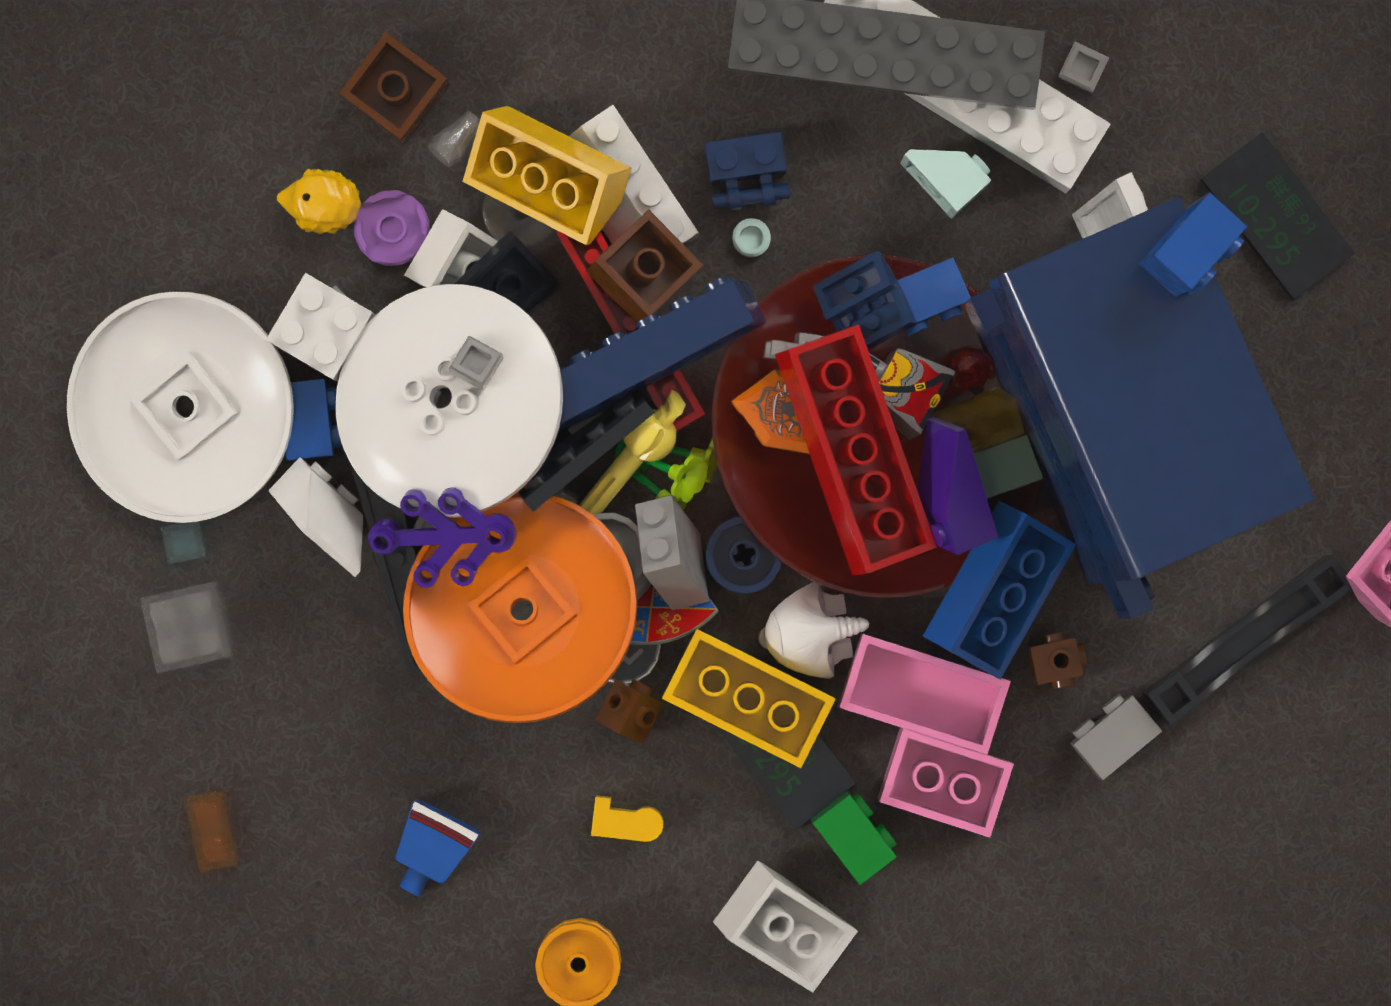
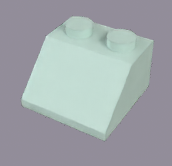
M910 149L900 163L951 219L977 197L991 182V179L987 176L990 172L988 166L977 155L970 157L966 152Z

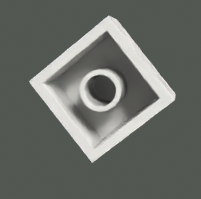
M305 273L266 340L338 382L343 363L366 324L376 314Z

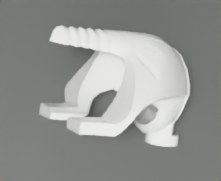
M814 581L788 596L770 613L765 627L758 634V641L763 648L769 650L779 664L805 675L831 679L834 677V665L842 659L853 657L851 640L846 637L864 632L868 629L870 623L862 617H835L836 615L846 614L844 594L830 595L822 592L820 582Z

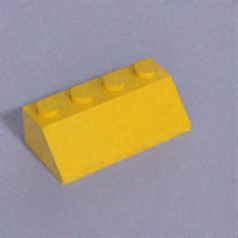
M504 106L482 112L462 182L585 245H589L621 204L632 168L509 106Z

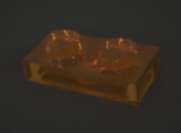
M224 789L185 797L199 873L238 865Z

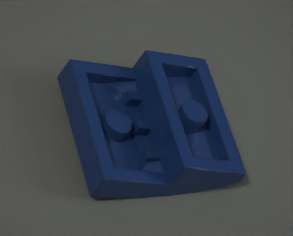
M880 251L867 255L813 285L825 319L833 322L836 332L859 325L868 350L917 325L907 298Z

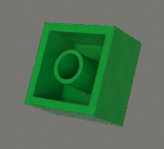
M846 791L810 819L858 884L861 885L897 857L892 850L897 843L882 823L874 827L868 818L874 813L859 793L851 797L848 791Z

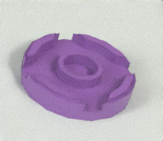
M399 190L381 191L370 196L360 207L357 219L354 221V237L360 250L370 260L384 266H402L413 261L430 231V220L424 207L413 196Z

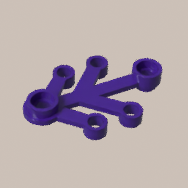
M452 487L445 489L438 499V507L442 512L428 502L421 491L416 489L407 491L401 499L400 507L406 515L412 517L419 515L435 528L401 529L396 522L382 519L374 524L368 534V542L371 548L379 554L392 553L397 546L440 545L427 561H422L414 571L415 582L425 588L435 584L440 575V569L461 544L478 543L467 559L457 561L451 571V578L456 584L467 586L472 583L477 574V568L491 552L501 553L507 551L516 539L514 524L507 516L502 514L486 516L464 499L460 490ZM445 497H452L457 502V505H449ZM408 499L416 500L419 507L411 506ZM443 513L448 515L458 513L473 526L461 527ZM490 531L499 533L501 539L493 537ZM377 536L386 538L388 544L381 542ZM458 569H466L470 576L461 575ZM421 570L429 571L432 574V578L423 576Z

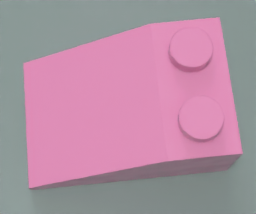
M1391 520L1346 575L1358 601L1377 620L1390 628Z

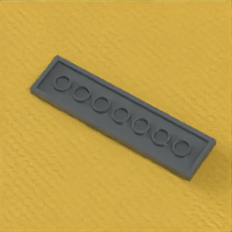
M737 0L728 70L1034 110L1036 108L1045 31L807 0Z

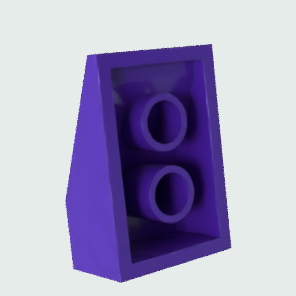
M937 417L927 419L917 491L936 545L959 555L998 538V534L966 429Z

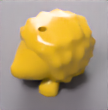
M307 169L301 179L296 180L277 195V201L296 219V223L301 229H304L306 232L313 231L319 234L325 232L335 234L338 229H346L348 225L356 221L361 207L359 190L356 188L355 183L343 177L341 173L332 170Z

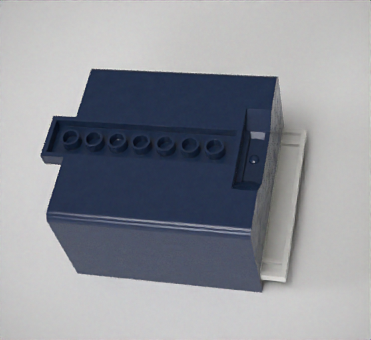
M1132 172L1113 181L1072 214L1082 236L1081 240L996 277L989 283L990 289L970 298L964 305L1022 436H1028L1043 476L1041 480L1067 539L1076 544L1073 552L1087 584L1103 583L1118 619H1132L1153 609L1150 600L1154 599L1155 596L1150 583L1144 575L1315 500L1216 276L1214 275L1200 291L1197 289L1193 294L1185 292L1175 297L1139 265L1141 260L1181 217L1186 209L1179 196L1148 210L1144 196Z

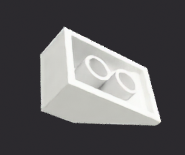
M299 457L269 489V492L305 535L356 577L361 569L363 515L354 505L358 499L342 484L337 489L328 481L332 476L316 461L310 466Z
M760 861L755 863L713 921L729 941L812 993L858 932L853 926L798 886Z

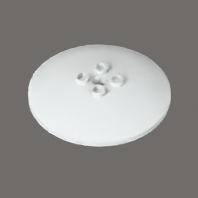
M463 284L436 285L419 289L393 301L377 313L366 324L343 363L336 391V421L341 443L351 465L366 485L377 495L401 508V499L407 491L412 489L419 490L425 495L426 500L440 512L442 511L438 507V499L447 488L452 487L460 490L464 499L481 512L501 504L522 489L546 460L559 430L563 407V384L560 367L555 352L539 325L522 308L507 298L480 287ZM468 336L503 354L502 362L484 391L449 372V366ZM441 388H449L452 393L451 402L445 408H437L434 403L436 392ZM445 497L446 502L449 505H457L455 499H453L452 497ZM408 499L411 506L419 507L416 500ZM443 513L449 518L462 517L458 513L453 515Z
M166 292L134 300L113 312L96 327L87 338L73 365L67 392V418L71 439L80 461L90 477L108 496L139 515L165 522L186 523L207 520L226 514L253 498L274 475L287 450L293 426L294 402L290 377L284 360L277 347L266 340L268 334L246 313L221 299L194 292ZM182 395L188 396L194 403L193 413L189 417L181 416L176 409V402Z

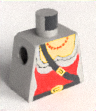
M899 348L891 352L884 362L869 353L895 429L909 440L915 438L922 433L927 424V419L931 417L955 371Z

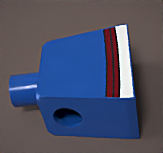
M417 798L412 804L395 857L396 861L409 867L399 886L413 895L420 896L429 878L443 884L478 839L482 831Z

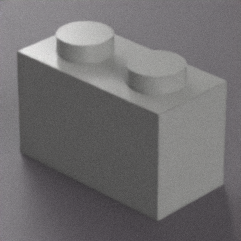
M1120 694L1116 695L1102 707L1105 711L1103 716L1095 722L1090 718L1072 732L1076 738L1070 744L1101 780L1107 778L1162 732L1135 697L1130 694L1124 698Z

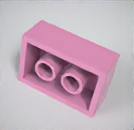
M900 727L877 799L881 803L990 838L1014 764L989 754L979 753Z

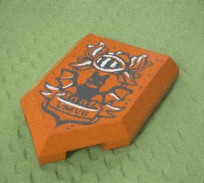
M774 369L731 401L739 414L744 416L755 431L754 434L763 446L809 454L780 370Z

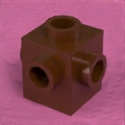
M1064 631L1043 635V643L1026 646L1034 684L1037 685L1052 682L1053 689L1074 685V677L1082 676V667L1088 665L1083 643L1077 644L1075 637L1065 638ZM1061 653L1064 658L1063 663L1056 667L1054 657Z
M615 679L595 720L622 736L644 744L664 703L651 696L653 688L636 679H633L631 684Z

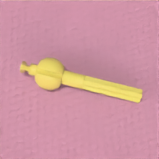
M671 390L665 405H660L657 410L653 409L655 412L653 415L623 438L626 447L578 506L592 515L602 513L644 460L648 462L658 461L672 451L676 443L677 432L673 422L678 416L682 415L686 406L679 393Z

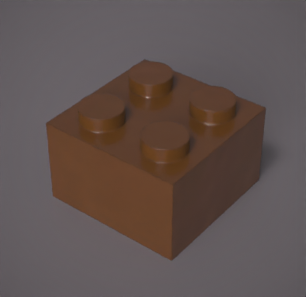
M385 32L339 94L346 102L405 145L450 86V83L444 75Z
M648 209L593 262L586 272L637 323L643 318L654 314L703 264Z

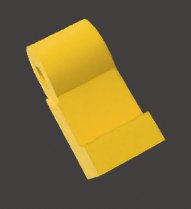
M596 795L591 836L646 842L658 838L664 825L663 817L656 808L650 806H643L637 810L610 807L611 797Z

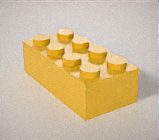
M696 629L662 696V699L799 768H802L836 698L699 629Z

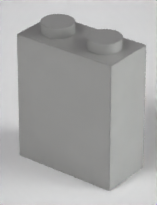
M670 495L635 504L643 574L672 610L709 602L701 534L674 497Z

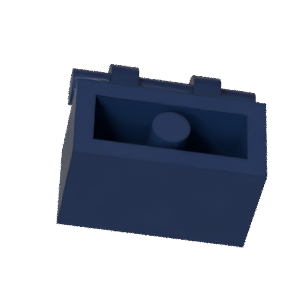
M781 132L705 143L710 186L726 183L727 189L725 193L712 194L714 210L728 207L730 211L741 210L742 205L763 202L764 206L775 205L776 200L790 199L788 183L773 185L772 182L773 176L786 175L787 171ZM760 178L761 187L739 190V181Z

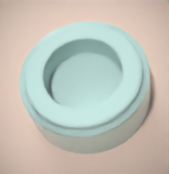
M753 218L741 221L735 227L732 236L735 249L745 257L762 255L768 249L771 240L770 231L766 224Z

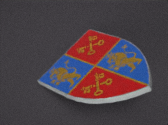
M651 584L650 588L637 600V618L630 644L654 645L678 640L701 628L718 612V609L709 598V602L672 610Z

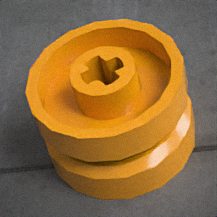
M576 918L564 920L550 929L540 944L535 967L539 984L546 995L563 1006H594L605 999L617 984L622 960L619 944L610 930L597 921ZM580 957L584 959L586 967L582 970L579 966L577 970H574L571 967L574 958Z

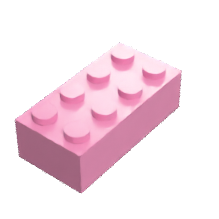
M861 633L838 707L987 755L1011 681L1003 678L1000 680L991 674Z

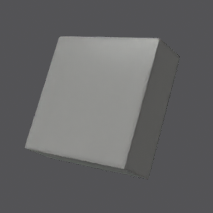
M1074 42L1058 78L1093 93L1109 57L1078 42Z
M468 336L449 366V372L484 391L502 362L503 354Z

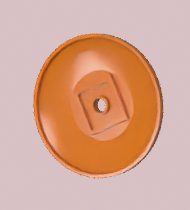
M517 492L501 504L482 512L486 516L502 514L513 522L516 530V539L511 548L501 553L491 552L477 568V574L472 583L467 586H460L452 580L451 571L456 562L461 559H467L478 544L463 543L440 569V575L435 584L425 588L415 582L414 571L422 561H427L440 545H423L412 565L407 580L403 606L407 641L418 667L427 680L441 695L464 711L488 720L505 723H529L554 718L571 711L593 697L605 686L622 663L630 646L637 618V594L631 567L620 544L605 525L577 504L556 496H552L533 512L523 501L520 493ZM463 517L450 518L461 527L473 526ZM490 531L493 537L501 539L499 533ZM458 569L461 575L470 576L466 569ZM421 570L423 576L432 578V574L429 571ZM520 601H528L533 605L532 615L526 620H517L512 615L514 606Z

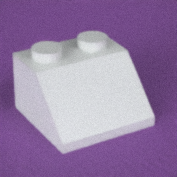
M442 209L404 276L423 288L454 284L498 241L469 222Z

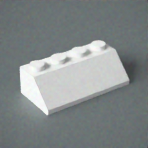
M614 105L580 126L569 136L632 168L621 204L602 228L612 244L648 209L684 246L699 237V232Z

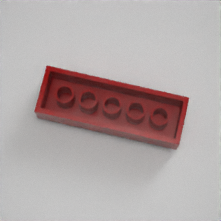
M856 325L776 353L777 363L852 575L868 574L937 548L860 326Z

